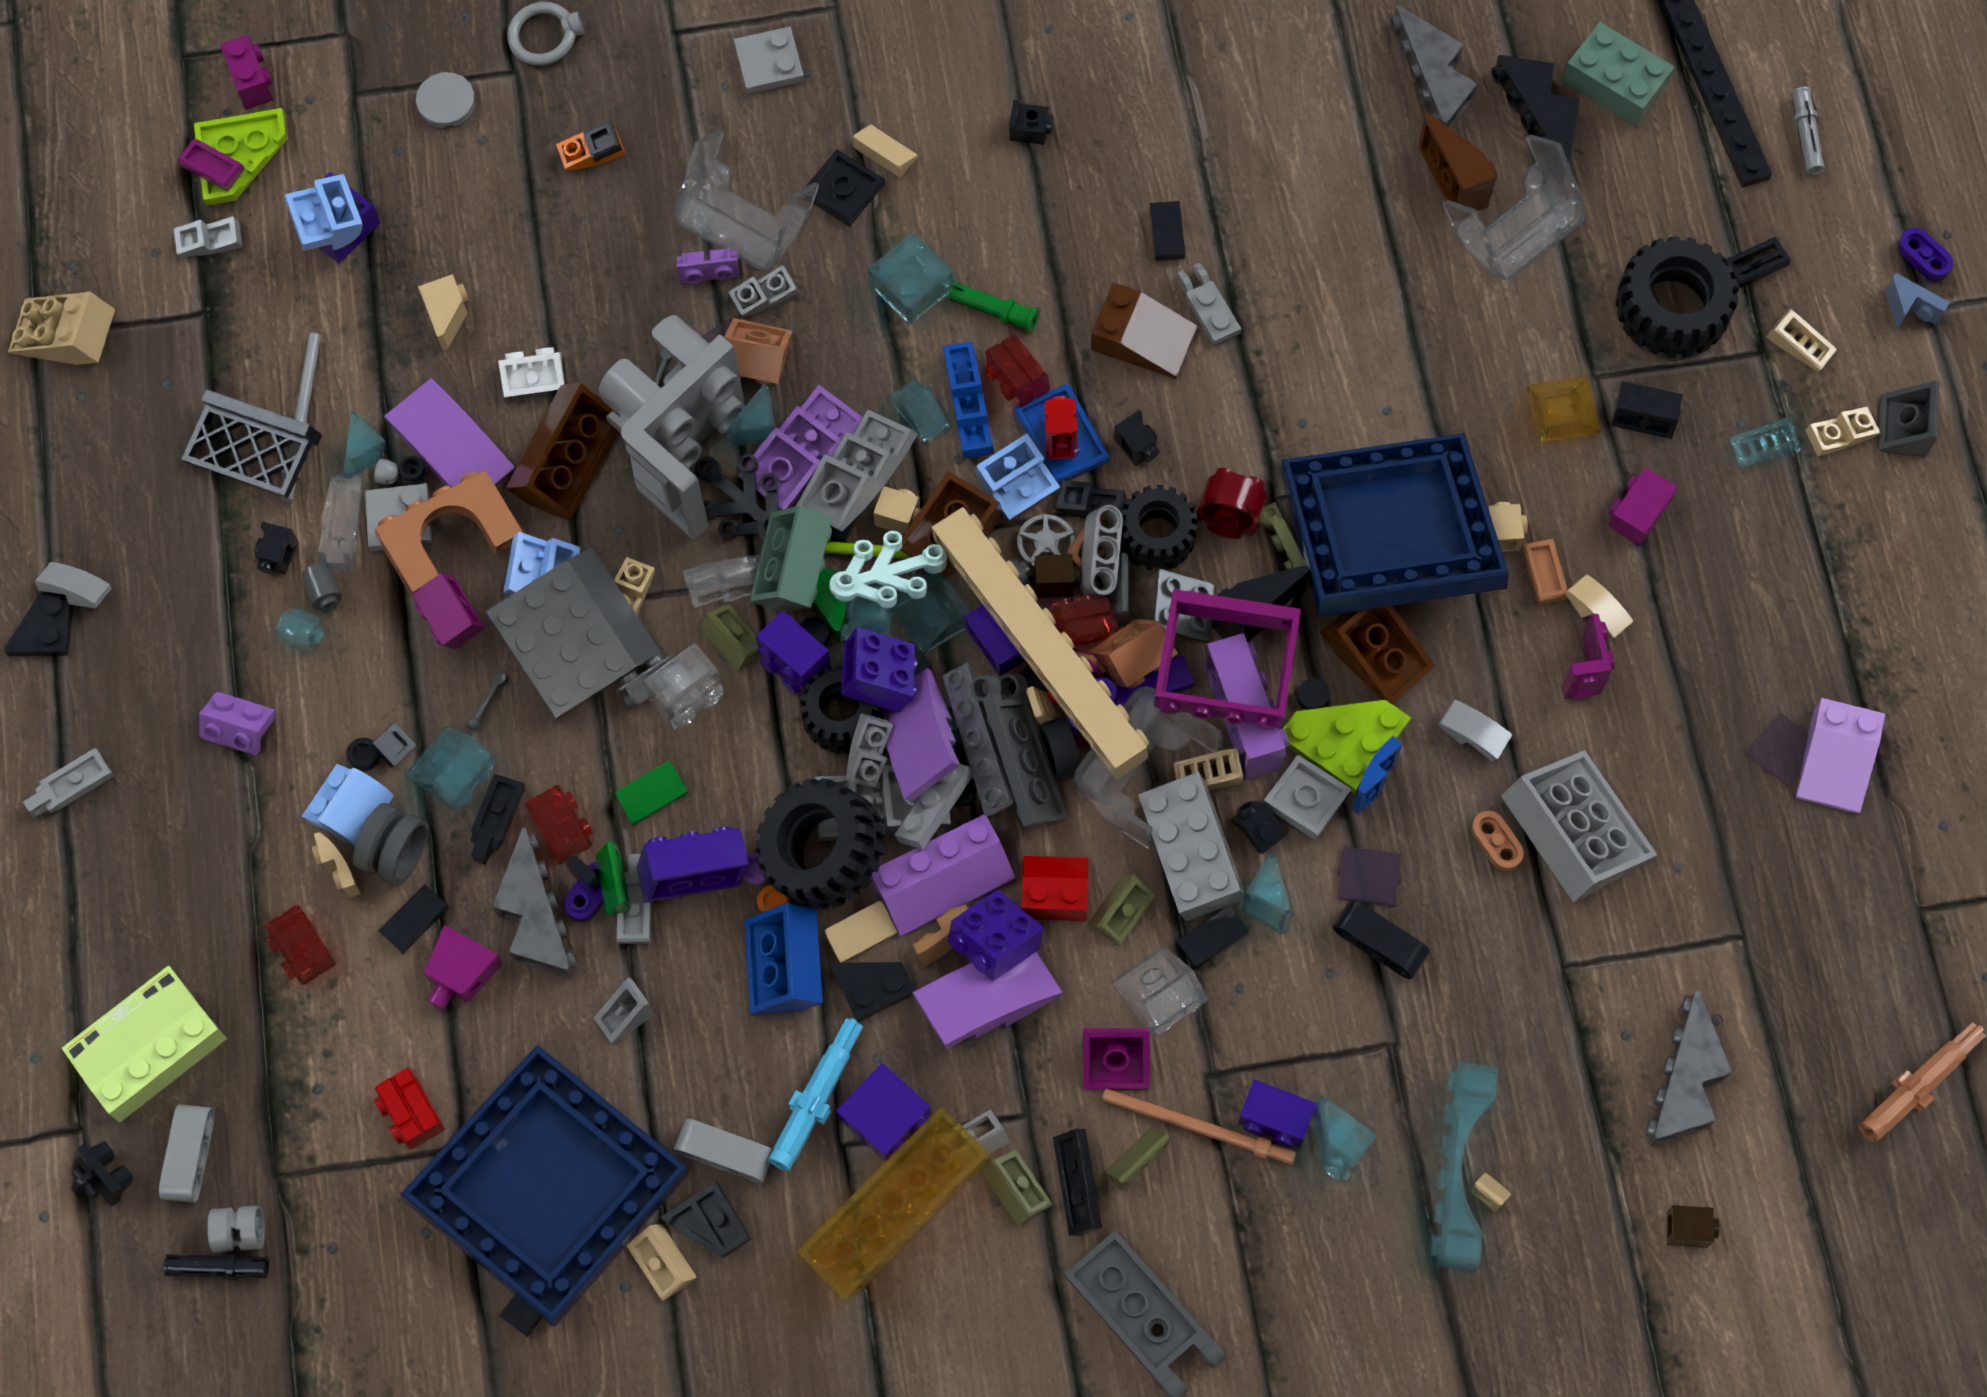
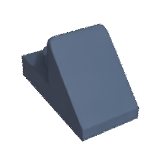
M1895 273L1885 291L1898 328L1909 311L1916 314L1919 319L1931 322L1937 326L1950 304L1949 301Z

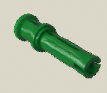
M956 281L952 284L954 289L950 288L948 300L998 317L1004 325L1010 323L1024 328L1028 334L1034 331L1038 323L1040 308L1034 307L1031 309L1017 304V301L1013 298L1005 301L959 284Z

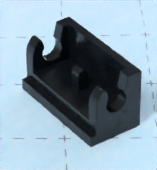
M1622 381L1619 395L1616 398L1611 426L1672 439L1679 421L1683 394Z

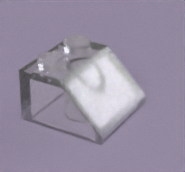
M1164 946L1111 982L1138 1022L1144 1028H1150V1033L1154 1037L1169 1030L1174 1023L1187 1014L1195 1012L1200 1005L1208 1001L1194 971Z

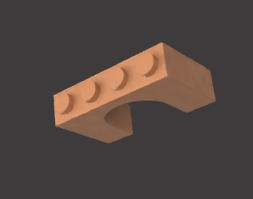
M486 470L479 473L472 471L460 479L461 483L451 488L449 485L435 491L433 493L434 497L425 502H422V500L415 501L406 507V512L397 517L389 515L378 522V527L375 528V536L413 600L412 594L439 575L421 543L425 528L437 517L447 514H458L469 518L479 527L495 555L512 547L513 536L516 533H523Z

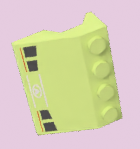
M168 965L63 1046L62 1050L105 1110L120 1123L227 1040V1038Z

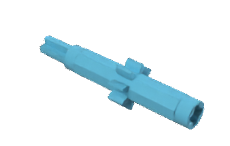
M852 1018L851 1020L845 1019L833 1044L829 1045L827 1051L822 1056L803 1093L795 1090L788 1103L790 1105L789 1109L793 1112L768 1159L773 1166L789 1172L816 1122L822 1125L825 1124L831 1112L829 1110L830 1106L826 1103L840 1079L845 1065L850 1058L849 1053L863 1029V1025L857 1023V1020Z

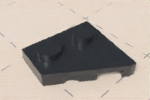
M40 593L6 644L4 652L8 656H68L74 605L68 604L64 594Z
M844 962L829 965L857 1023L913 996V992L916 991L901 962Z
M716 1181L661 1216L664 1222L675 1227L722 1258H725L752 1240L721 1186Z

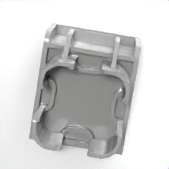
M671 315L663 319L652 330L654 341L678 361L677 365L663 379L664 386L660 388L628 359H620L603 377L599 386V395L616 412L612 411L609 413L606 419L622 435L627 454L631 458L637 490L691 539L695 540L709 527L698 479L689 469L701 454L702 447L699 444L715 429L720 433H726L731 430L743 416L745 405L743 404L744 396L734 346L720 334L711 343H708L677 315Z

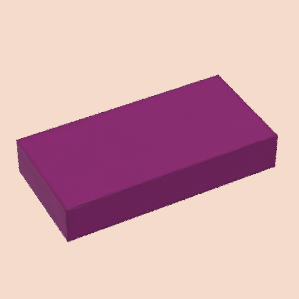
M196 138L191 141L177 159L181 167L227 192L245 170L240 162Z

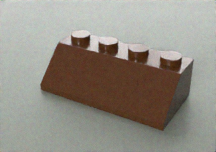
M581 383L561 385L506 488L530 506L567 521L571 520L618 432L606 419L609 413L612 411L616 412Z

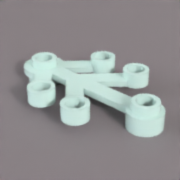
M889 531L883 537L884 547L872 569L860 573L865 561L870 560L873 556V545L868 540H859L854 545V557L847 570L832 576L830 590L840 601H851L860 596L877 602L884 608H891L897 603L896 590L908 593L910 597L915 599L924 597L927 591V583L923 578L913 577L907 580L898 577V575L923 568L928 573H940L946 568L947 554L941 546L933 544L924 549L921 555L890 564L894 554L902 548V535L897 531ZM890 540H895V541H897V542H896V543H890V542H888V541H890ZM865 549V550H868V551H867V552H861V551H859V550ZM878 583L884 585V587L878 590L867 585ZM919 586V587H921V588H920V589H914L913 587ZM887 595H888V596H891V598L886 599V598H883V596H887Z

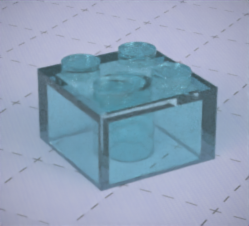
M914 232L868 268L870 286L909 325L949 293L950 288L954 289L952 287L954 271Z

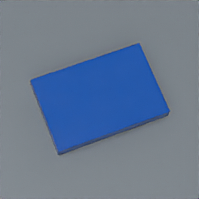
M1068 383L1013 408V412L1023 431L1032 439L1044 457V464L1059 485H1061L1062 480L1070 481L1110 462L1108 452ZM1056 396H1065L1068 399L1076 400L1077 457L1074 459L1049 460L1046 458L1044 402Z

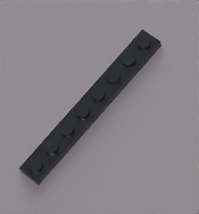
M1659 0L1741 187L1770 180L1772 172L1695 0Z

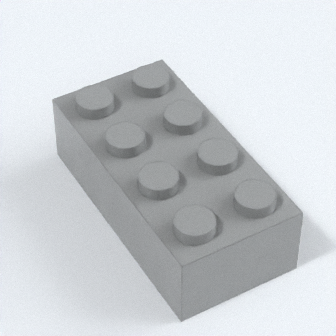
M1199 772L1138 794L1178 912L1185 921L1247 899L1207 784Z

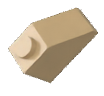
M453 274L418 286L442 350L449 348L467 315L464 302L469 301L463 283L456 284Z

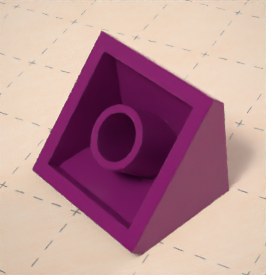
M1083 1028V1089H1149L1150 1028Z

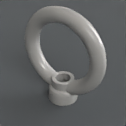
M536 2L522 8L513 17L508 27L507 39L511 51L518 59L530 65L542 66L552 64L563 58L572 48L576 36L585 33L578 11L569 13L564 7L556 3ZM542 13L558 17L562 23L564 37L555 49L547 53L535 54L522 47L519 41V32L526 20Z

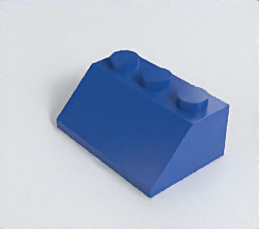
M786 903L744 920L750 1015L799 1012L822 1004L816 909Z

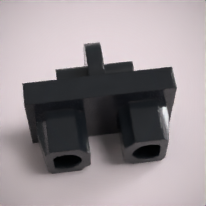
M105 1141L91 1148L86 1143L78 1147L77 1152L80 1156L77 1158L76 1163L80 1168H76L71 1173L76 1179L71 1187L72 1192L76 1196L87 1193L91 1199L97 1197L100 1192L111 1207L120 1202V1193L132 1184V1174L123 1165L110 1173L106 1170L104 1166L112 1162L115 1155Z

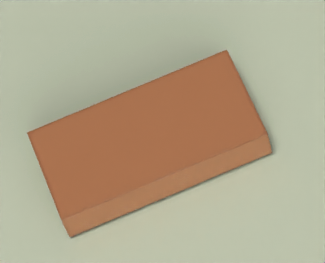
M1553 538L1523 544L1521 549L1537 605L1568 599L1564 593L1568 588Z

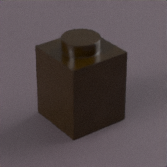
M1072 554L1035 556L1034 579L1037 598L1073 597L1074 585L1080 584L1079 566H1073Z
M1672 1205L1667 1211V1245L1708 1248L1714 1242V1238H1718L1719 1219L1714 1218V1208Z

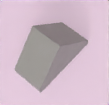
M627 978L595 1015L594 1020L612 1044L654 1016L649 1002L631 978Z

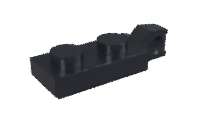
M497 774L493 775L471 829L472 837L470 841L475 843L471 853L474 862L486 865L492 849L499 850L501 844H503L525 791V783Z

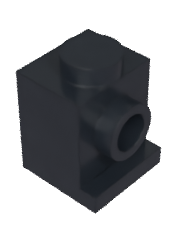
M1014 99L1009 123V140L1044 145L1046 134H1052L1054 116H1049V107L1021 104L1019 100Z
M1140 410L1114 426L1115 442L1135 466L1143 461L1146 463L1152 461L1160 452L1156 447V433L1148 424L1144 425L1142 423L1143 414Z
M262 522L261 529L264 535L263 538L258 539L255 546V557L258 560L256 568L266 574L278 572L286 575L299 541L292 529Z

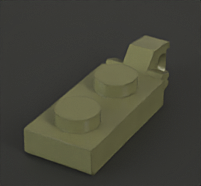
M1276 503L1265 506L1261 515L1263 528L1272 530L1275 534L1271 536L1277 552L1284 551L1288 561L1284 562L1286 570L1305 565L1303 556Z

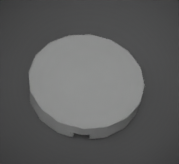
M441 72L430 76L421 84L416 94V104L421 117L428 124L437 128H446V126L450 125L455 127L470 118L475 109V94L471 84L463 76L456 73Z

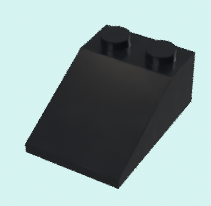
M1307 565L1243 581L1237 583L1230 590L1228 588L1223 589L1217 596L1290 607L1305 594L1310 568ZM1213 619L1211 626L1223 639L1244 633L1247 643L1265 629L1264 627Z

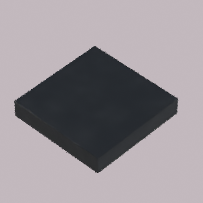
M836 149L801 193L803 198L850 227L885 185V179Z

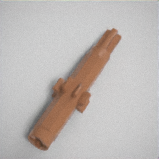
M1971 1022L1952 1041H1948L1913 1074L1908 1070L1903 1074L1901 1073L1891 1083L1896 1090L1859 1124L1861 1133L1871 1142L1877 1143L1913 1108L1918 1113L1925 1109L1935 1100L1929 1093L1966 1059V1055L1986 1037L1982 1032L1984 1030L1983 1027L1980 1025L1976 1026Z

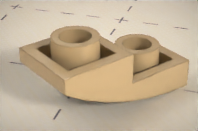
M1868 407L1841 412L1837 418L1810 424L1805 430L1817 456L1849 448L1880 434Z
M626 557L614 581L637 615L652 582L655 568Z
M1588 574L1584 575L1564 592L1582 618L1588 615L1591 616V614H1599L1600 621L1605 622L1607 626V641L1615 638L1633 622V619L1614 596Z
M321 832L315 833L314 837L317 845L312 846V851L316 863L323 864L328 873L332 872L338 890L343 889L349 898L360 895L361 891L358 882L341 853Z

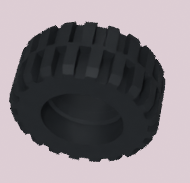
M1679 236L1669 237L1666 242L1660 238L1652 241L1650 247L1649 245H1644L1637 251L1635 256L1631 257L1618 286L1615 305L1618 307L1616 312L1618 321L1624 322L1622 329L1627 336L1633 335L1635 337L1634 343L1642 347L1645 345L1649 347V352L1655 355L1658 352L1666 353L1665 357L1675 358L1677 354H1682V357L1686 358L1693 356L1695 350L1698 353L1709 350L1711 344H1716L1722 338L1737 307L1739 285L1738 281L1733 279L1735 272L1730 264L1725 265L1726 258L1720 252L1715 254L1712 251L1713 247L1707 243L1700 245L1696 243L1697 239L1689 237L1684 241L1680 240ZM1664 281L1683 283L1699 295L1704 308L1689 314L1671 312L1657 303L1652 296L1650 287Z
M812 778L803 781V785L797 782L789 786L788 793L784 794L781 792L774 799L776 803L773 807L768 806L764 813L766 816L764 823H760L757 833L760 834V840H756V852L761 855L757 857L759 869L764 871L763 877L769 884L774 886L775 890L808 907L813 906L817 909H826L829 905L833 907L843 905L845 898L852 901L860 895L858 891L860 888H867L872 882L870 879L874 871L878 872L881 865L878 862L879 856L884 855L885 845L881 843V839L885 837L884 827L878 824L881 818L877 810L872 808V804L866 798L831 779L822 778L817 780ZM835 818L838 836L832 853L820 865L806 869L803 861V850L807 837L818 824L827 819Z

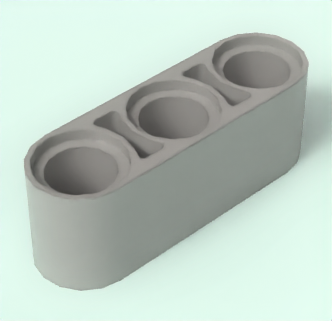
M1105 505L1090 512L1085 521L1080 590L1090 599H1097L1113 592L1117 584L1123 519L1120 510L1112 505ZM1101 514L1108 520L1107 528H1104L1100 523ZM1098 545L1104 548V559L1100 558L1097 554ZM1095 576H1098L1102 581L1101 590L1095 587Z
M177 1105L173 1115L160 1178V1199L196 1203L198 1200L214 1126L215 1114L213 1108Z
M685 1119L673 1151L693 1161L751 1182L763 1184L771 1164L768 1159L773 1149L702 1122Z

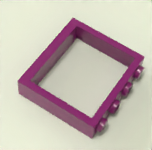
M1173 589L1155 691L1154 707L1160 708L1162 712L1176 714L1180 711L1192 713L1194 717L1200 719L1217 717L1224 718L1226 722L1231 724L1248 722L1255 723L1263 729L1282 728L1301 609ZM1179 614L1287 631L1275 709L1166 692Z

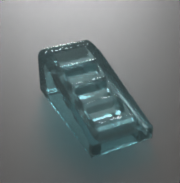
M1789 417L1729 438L1740 467L1800 451V443ZM1783 432L1786 443H1780L1778 433ZM1770 435L1775 445L1772 448H1769L1765 438ZM1759 439L1763 451L1757 452L1753 440ZM1747 442L1752 455L1745 456L1741 443Z

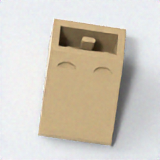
M92 292L25 299L15 331L12 334V341L8 352L14 355L75 365L99 363L115 309Z

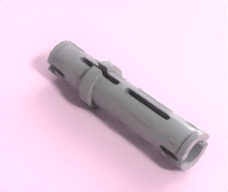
M1799 87L1791 93L1796 113L1793 119L1799 129L1806 167L1805 172L1808 175H1817L1824 172L1825 169L1816 124L1818 113L1813 108L1811 89L1809 87Z

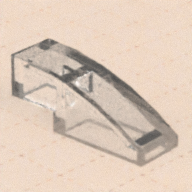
M332 475L321 518L323 530L317 551L319 562L325 564L329 569H353L361 519L363 476Z
M761 555L726 559L683 570L684 580L694 608L723 598L726 603L751 595Z

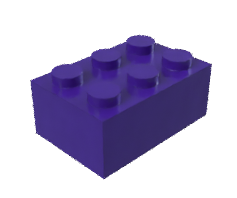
M724 826L712 830L711 833L687 832L679 838L668 840L666 837L653 838L644 843L636 867L644 903L739 887L749 862L741 829H730V827Z

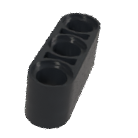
M1356 900L1349 901L1332 926L1333 930L1340 937L1406 979H1413L1430 953L1428 947L1421 941Z

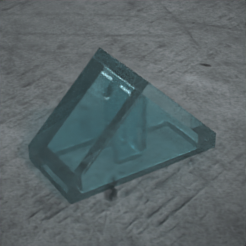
M912 380L888 396L890 402L918 434L923 443L949 427L930 388Z
M762 385L727 429L729 442L732 445L738 446L763 442L775 428L768 386Z
M351 412L343 479H350L377 464L380 458L383 459L386 440L357 412Z

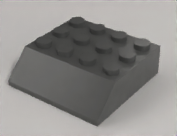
M593 548L564 561L485 611L486 618L554 721L661 653Z

